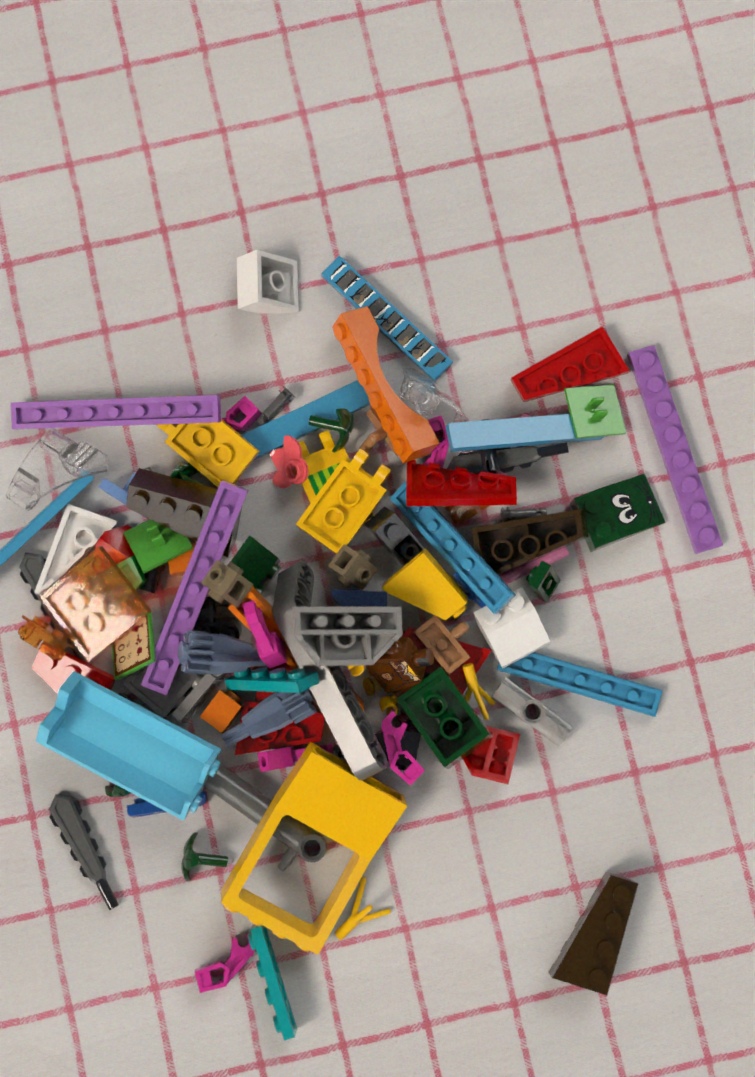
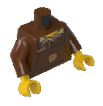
M400 637L373 665H365L387 694L394 693L391 697L385 696L381 698L379 702L381 712L387 708V715L391 711L397 714V698L416 684L422 682L426 666L434 663V654L430 648L419 650L410 638ZM364 665L347 666L352 676H359L365 669Z

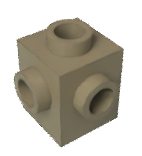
M345 544L328 565V567L340 575L337 578L340 583L349 589L354 585L361 591H363L378 570L370 563L371 556L361 549L356 552Z
M216 560L201 584L210 589L207 595L220 604L223 600H226L237 608L253 586L251 582L242 576L244 571L232 562H229L226 566Z

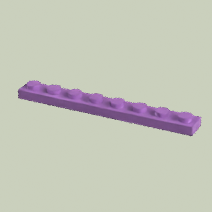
M652 345L629 352L627 356L694 552L698 554L721 547L723 543L655 346Z
M220 395L13 402L11 403L12 429L221 422Z
M221 480L155 647L156 662L148 665L141 686L167 696L179 667V644L181 640L184 641V633H187V630L193 631L209 591L201 582L216 560L221 561L249 490Z

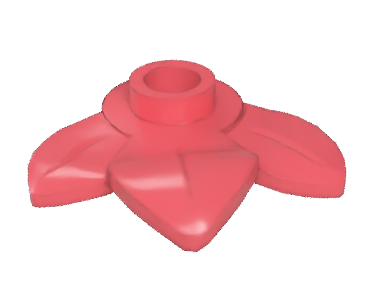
M289 435L284 436V448L270 452L271 459L278 470L272 482L283 489L290 487L292 484L304 483L309 473L308 465L302 458L300 444Z

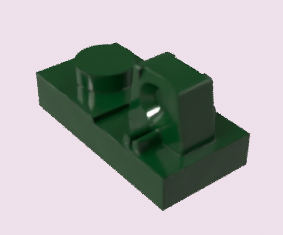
M541 561L538 567L535 566L526 578L532 591L535 592L540 600L548 603L561 581L553 567L544 561Z

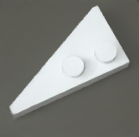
M67 504L34 593L42 596L95 546L105 531L114 529L117 521Z

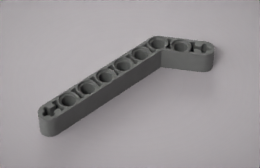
M301 560L278 574L272 609L273 617L298 667L304 668L305 672H317L320 683L310 687V690L353 774L357 779L363 781L385 770L388 767V761L340 666H317L293 637L292 607H311L314 574L311 567Z

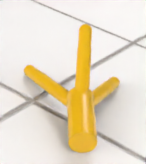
M473 663L465 664L462 668L468 689L464 698L469 703L473 692L484 720H488L489 716L481 696L490 705H494L495 701L479 686Z
M366 877L361 879L351 916L334 932L335 936L341 941L358 924L391 913V909L387 908L368 914L373 909L372 905H368L358 913L367 881Z

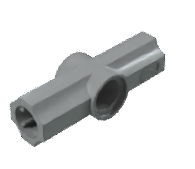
M507 677L492 695L494 699L520 717L523 722L529 724L558 747L573 728L546 708L541 701L534 699ZM529 704L536 705L539 710V715L534 720L529 719L525 714V709Z

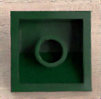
M250 535L230 561L244 571L242 576L251 582L261 595L265 590L262 587L268 578L273 580L281 568L278 565L280 559Z

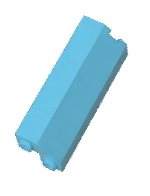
M75 671L71 673L59 688L55 706L40 724L36 738L37 743L183 821L190 811L192 813L196 812L202 801V798L199 796L209 776L214 777L221 764L217 760L221 752L220 748Z

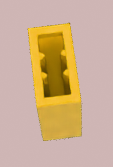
M426 548L386 580L382 586V589L388 592V594L444 620L451 616L454 618L458 617L467 608L465 604L467 603L468 596Z

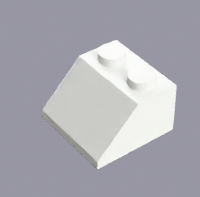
M255 250L238 257V309L257 314L298 312L297 261L260 250Z
M522 587L513 591L516 596L498 614H493L487 606L473 612L478 628L502 669L550 644L549 637L537 611Z

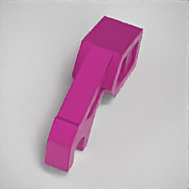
M244 396L226 412V418L221 419L235 431L245 432L262 413ZM242 411L247 417L240 421V423L235 422L233 418H236Z
M440 415L428 419V422L434 433L443 432L444 440L432 451L431 458L421 465L428 466L429 462L440 464V468L444 466L449 442L446 426Z
M254 600L244 603L245 617L256 639L255 644L260 659L269 668L288 662L285 644L275 632L269 633L262 610L256 608Z
M391 711L382 721L381 726L390 768L411 786L425 770L407 750L402 751L400 740L407 724L404 722L399 728H394L391 725V720L396 714ZM400 754H405V758L412 762L403 773L395 765Z
M332 744L319 746L334 755ZM292 746L257 753L260 772L295 766V761L299 760L305 749L293 750Z
M233 937L231 954L225 962L219 960L195 969L200 993L227 986L248 959L254 955L255 950L251 949L249 939L247 945L240 946L237 937ZM219 967H222L224 969L223 980L220 979L217 982H212L210 971L214 969L219 970Z

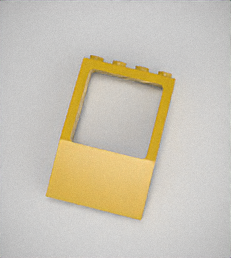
M310 742L277 791L221 889V903L230 912H239L246 916L253 924L257 926L263 925L272 930L277 937L281 939L287 938L295 942L301 950L311 951L319 955L370 861L407 808L404 795L373 777L360 781L355 777L347 762ZM285 815L299 820L354 851L319 916L311 924L242 888L279 822Z

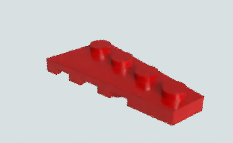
M602 326L511 377L510 381L522 401L527 402L563 392L565 388L581 387L625 375L630 370Z
M416 460L407 462L406 503L407 506L517 505L516 477L483 471L479 474L469 473L466 468L456 467L455 470L440 468V464L429 462L427 466L416 464Z

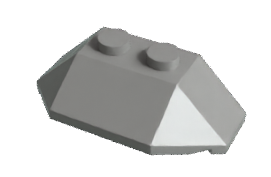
M292 607L293 637L317 666L373 665L402 636L401 607Z

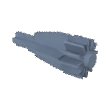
M187 630V633H184V641L181 640L178 647L179 664H182L181 671H184V673L224 674L247 671L248 666L268 667L260 659L258 650L253 649L252 643L227 635Z
M310 688L300 693L275 692L241 718L242 723L222 733L221 738L229 748L248 736L254 739L282 729L293 721L297 724L317 712L314 708L316 706L312 702L315 698Z

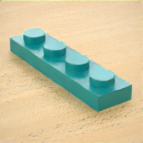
M248 667L247 671L234 672L233 676L224 679L227 690L300 693L320 683L317 672H305L304 668L286 671V668H278L268 671L267 667L250 670V667Z
M253 924L250 929L251 933L248 934L249 943L252 950H257L259 960L256 961L258 973L261 978L265 977L268 987L265 988L267 1002L269 1005L274 1006L276 1013L273 1016L277 1033H282L285 1041L295 1037L297 1026L267 927Z

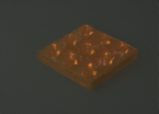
M103 546L97 547L39 596L87 662L94 660L152 612Z

